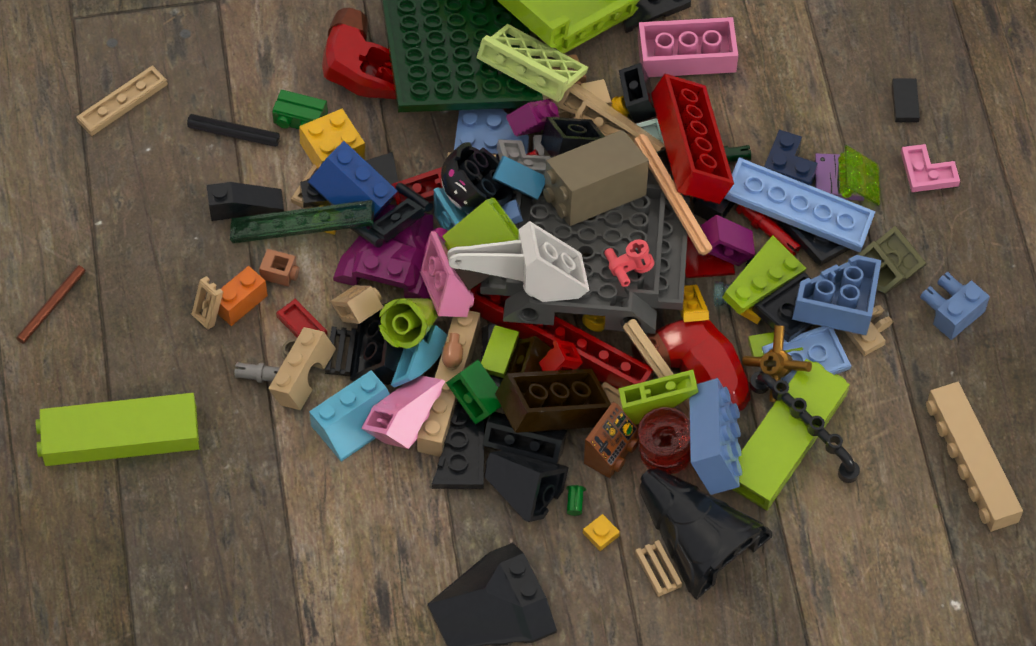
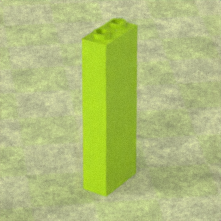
M806 358L805 361L812 363L811 371H797L788 384V393L794 399H804L807 403L806 411L812 417H822L825 421V428L847 396L850 384L840 375H834L825 370L820 363L812 362ZM782 400L775 402L742 449V454L739 456V463L742 468V475L739 476L740 487L732 489L768 511L818 438V436H812L808 433V426L800 418L791 416L790 408Z
M194 393L40 409V419H36L37 435L41 434V441L37 442L38 457H43L45 466L200 450Z

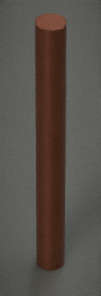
M78 265L20 332L16 337L20 343L24 344L86 272L82 266Z

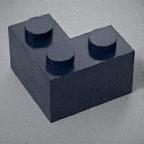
M779 130L764 167L812 186L818 163L798 157L802 136Z

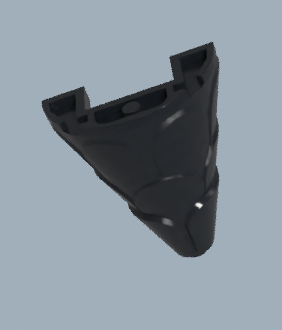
M659 468L654 470L648 469L640 478L642 481L640 484V494L653 524L660 531L670 557L674 559L688 592L696 600L716 584L717 573L744 550L749 548L754 553L772 538V531L760 521L700 491L697 486Z

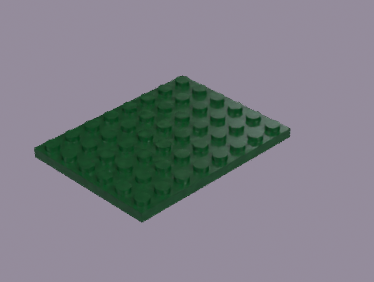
M381 0L398 113L520 108L527 103L543 100L542 93L477 59L482 38L486 35L493 36L507 24L530 35L529 28L497 0ZM508 33L506 34L509 38H515ZM511 45L513 48H520L519 45Z

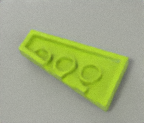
M772 235L725 291L722 298L740 315L805 272L807 268Z

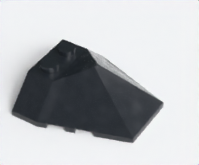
M514 543L486 554L427 604L446 646H483L491 644L503 646L508 645V643L522 641L524 643H533L557 633L547 598L525 554Z

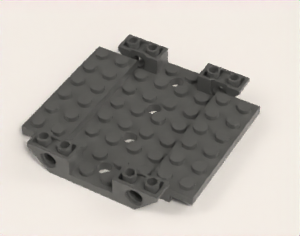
M648 171L645 196L594 216V220H584L572 226H569L564 218L561 219L551 202L548 203L546 201L543 190L539 199L535 200L513 189V196L510 201L516 199L523 219L522 222L515 224L518 230L531 221L580 253L591 254L589 257L582 256L590 291L579 299L542 302L525 292L523 281L490 275V277L481 282L480 294L510 296L505 299L503 321L554 325L555 312L605 316L604 330L624 331L623 325L629 320L635 319L644 333L655 334L657 311L653 308L683 310L688 234L652 173ZM681 194L689 207L690 196ZM638 239L644 240L649 246V254L654 259V266L645 273H637L634 270L627 272L626 274L631 282L628 286L623 287L617 276H613L608 267L609 262L604 252L606 249L612 248L617 257L626 253V247L630 242Z

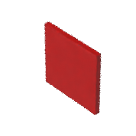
M687 236L686 279L735 275L734 264L708 253L706 255L699 254L690 237Z

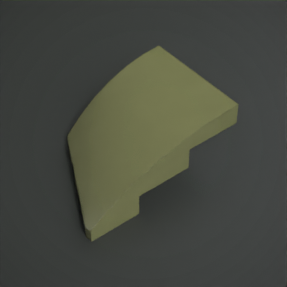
M897 226L891 228L881 238L873 241L857 254L881 260L876 290L885 294L927 265L926 261Z

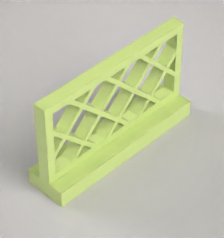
M509 24L505 25L493 36L486 35L482 38L477 54V59L556 102L563 99L565 91L583 77L588 70V67ZM508 33L515 38H509L506 34ZM511 45H519L520 48H513ZM527 46H532L536 49L527 48ZM531 56H540L541 59H533ZM552 67H560L561 70H553Z

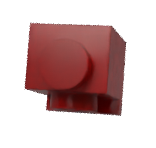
M560 340L553 342L554 348L549 350L547 355L539 362L542 371L574 370L583 363L574 343Z

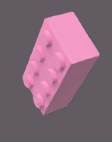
M733 17L639 22L638 47L640 63L643 65L648 77H662L664 73L680 76L736 72L738 50Z

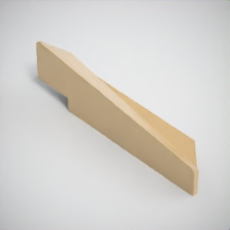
M573 84L567 89L563 99L557 105V107L575 114L574 118L591 119L604 136L624 130L634 142L636 137L644 134L648 137L656 152L665 150L664 143L579 84Z

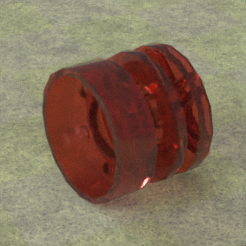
M670 407L656 408L644 415L638 428L639 452L642 462L648 469L654 470L659 468L669 474L678 473L691 460L690 420L683 412Z

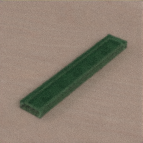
M372 200L231 218L230 240L232 243H241L374 225L375 204Z

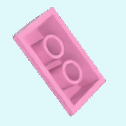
M431 231L420 273L438 316L467 317L469 308L474 303V295L465 286L454 268L449 266L447 256L449 250L446 248L445 242L435 231Z

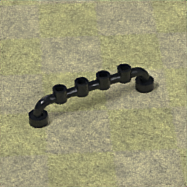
M762 371L755 372L750 379L749 385L751 390L757 394H763L770 388L773 398L779 401L782 400L790 408L791 416L800 418L808 426V433L812 436H818L826 444V451L830 454H836L841 459L842 463L838 469L840 480L845 483L856 481L860 468L853 461L851 455L842 447V437L838 434L830 435L824 429V419L820 416L812 417L806 411V401L802 398L794 399L788 393L789 385L786 381H777L771 375Z

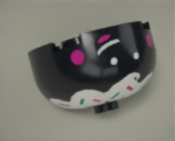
M470 142L462 143L450 153L441 169V181L446 195L457 208L467 214H470L485 200L495 198L501 207L511 200L513 189L492 179L499 164L498 159L485 148L478 150L472 147Z

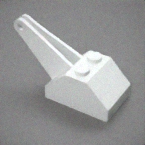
M531 221L519 229L518 240L454 247L447 253L451 268L523 281L525 292L542 302L579 299L590 291L582 254Z

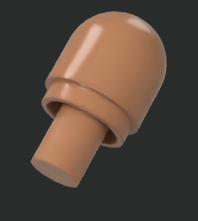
M450 333L449 342H446L443 347L442 362L448 368H456L462 362L463 348L462 344L459 343L460 335L458 333Z

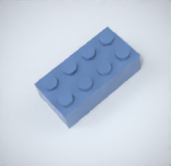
M718 378L697 384L699 392L689 398L691 464L710 495L740 487L739 476L742 475V468L739 463V456L742 453L738 443V437L741 436V432L737 423V418H740V412L737 404L731 402L728 388L723 387Z

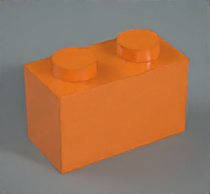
M247 266L221 288L223 295L218 315L230 326L235 324L268 296L266 280L250 266Z

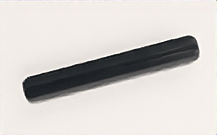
M190 114L187 120V126L192 129L275 147L280 142V134L273 131Z

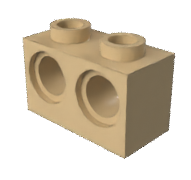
M354 285L331 300L342 322L360 324L383 308L380 302L382 297L378 290L374 287L372 288V286Z

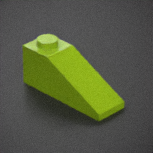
M694 370L618 388L623 411L635 425L655 420L699 392Z

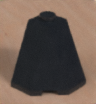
M501 450L490 452L486 461L485 478L525 521L532 522L544 519L549 512V509L546 508L553 498L558 499L563 493L569 467Z

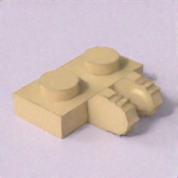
M881 305L873 307L871 321L883 313L884 309ZM889 316L879 320L875 325L870 321L867 335L848 331L844 332L862 355L866 356L885 345L886 340L880 332L889 328L893 323Z

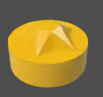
M586 314L582 316V322L588 329L595 332L604 330L605 316Z

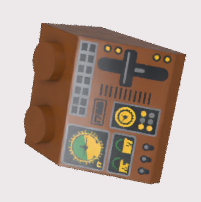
M611 403L585 439L584 464L609 479L615 471L619 472L626 461L624 459L629 452L633 453L639 444L637 439L638 428L617 403Z

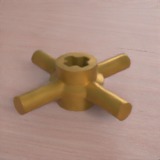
M779 325L774 327L773 349L769 350L762 357L744 356L742 359L744 366L761 367L764 373L771 375L777 381L781 380L792 370L810 372L812 369L811 362L793 360L783 350L785 326ZM770 389L769 401L776 402L777 400L773 398L772 390Z

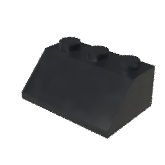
M381 310L357 326L350 380L353 382L372 370L384 385L392 383L404 348L394 347L384 339L379 325H381V317H379Z

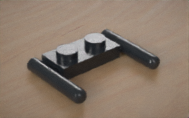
M398 183L396 190L405 196L406 200L370 225V229H367L353 218L347 219L346 226L379 248L383 245V241L387 243L423 217L425 211H431L433 204L403 183Z

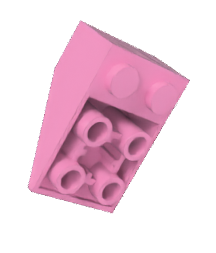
M419 376L403 384L372 407L361 429L385 444L409 449L416 441L422 424L428 419L433 403L441 395L445 381L427 376Z

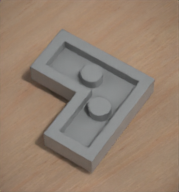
M498 140L497 143L500 160L502 156H506L544 175L546 160L550 159V156L526 155L523 143L520 140Z

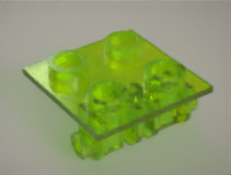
M845 145V152H842L838 157L840 194L844 198H849L852 196V193L856 192L876 205H880L878 164Z

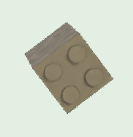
M620 130L547 159L546 171L544 172V197L548 203L551 202L561 219L564 218L569 226L575 225L645 196L649 160L625 131Z

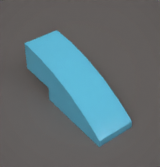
M434 325L418 345L408 349L404 348L391 386L395 388L412 381L426 372L443 352L447 334L437 325Z

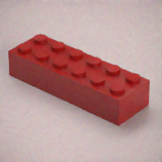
M664 73L652 91L651 97L677 192L720 204L734 185V181L706 86Z

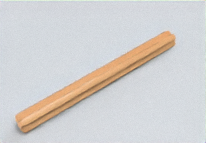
M640 134L634 139V143L648 158L650 171L698 253L706 255L712 250L710 242L681 193L677 192L674 181L646 135Z

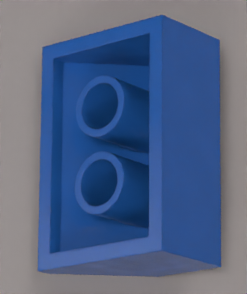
M345 141L325 159L308 181L346 219L353 218L364 227H367L395 199L398 192Z

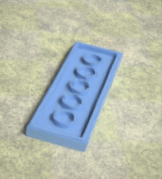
M740 157L738 158L732 173L734 185L724 199L859 253L861 252L875 211Z

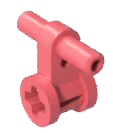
M641 239L630 242L626 247V253L617 257L612 248H608L604 252L609 262L608 267L613 276H617L623 287L628 286L631 282L626 274L627 272L634 270L637 273H645L654 266V259L649 254V246L646 241Z

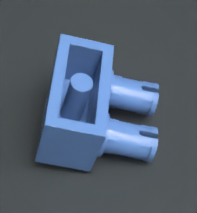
M946 272L945 275L941 276L937 284L952 297L946 300L930 286L921 294L920 298L936 311L933 325L952 340L986 311L990 296L972 280L968 284L962 285L949 272Z

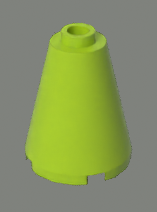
M398 298L385 304L379 316L381 317L380 332L384 339L394 347L408 349L418 345L438 318L432 300L428 298Z

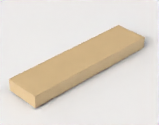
M152 65L76 117L77 122L93 136L167 86V79Z

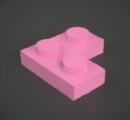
M926 144L902 147L901 155L911 192L959 186L960 179L955 161L931 164Z

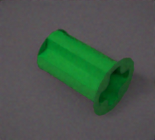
M579 485L567 486V514L579 516L582 514L583 492L586 491V488Z

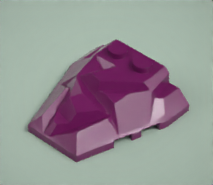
M389 204L366 228L370 229V225L396 206ZM424 213L423 217L387 243L383 241V245L379 248L363 237L358 236L340 258L333 281L354 286L358 285L360 278L404 288V298L430 299L431 297L420 272L428 235L434 230L433 215Z

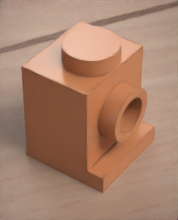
M267 249L259 272L264 280L289 287L291 280H297L299 267L296 264V256Z

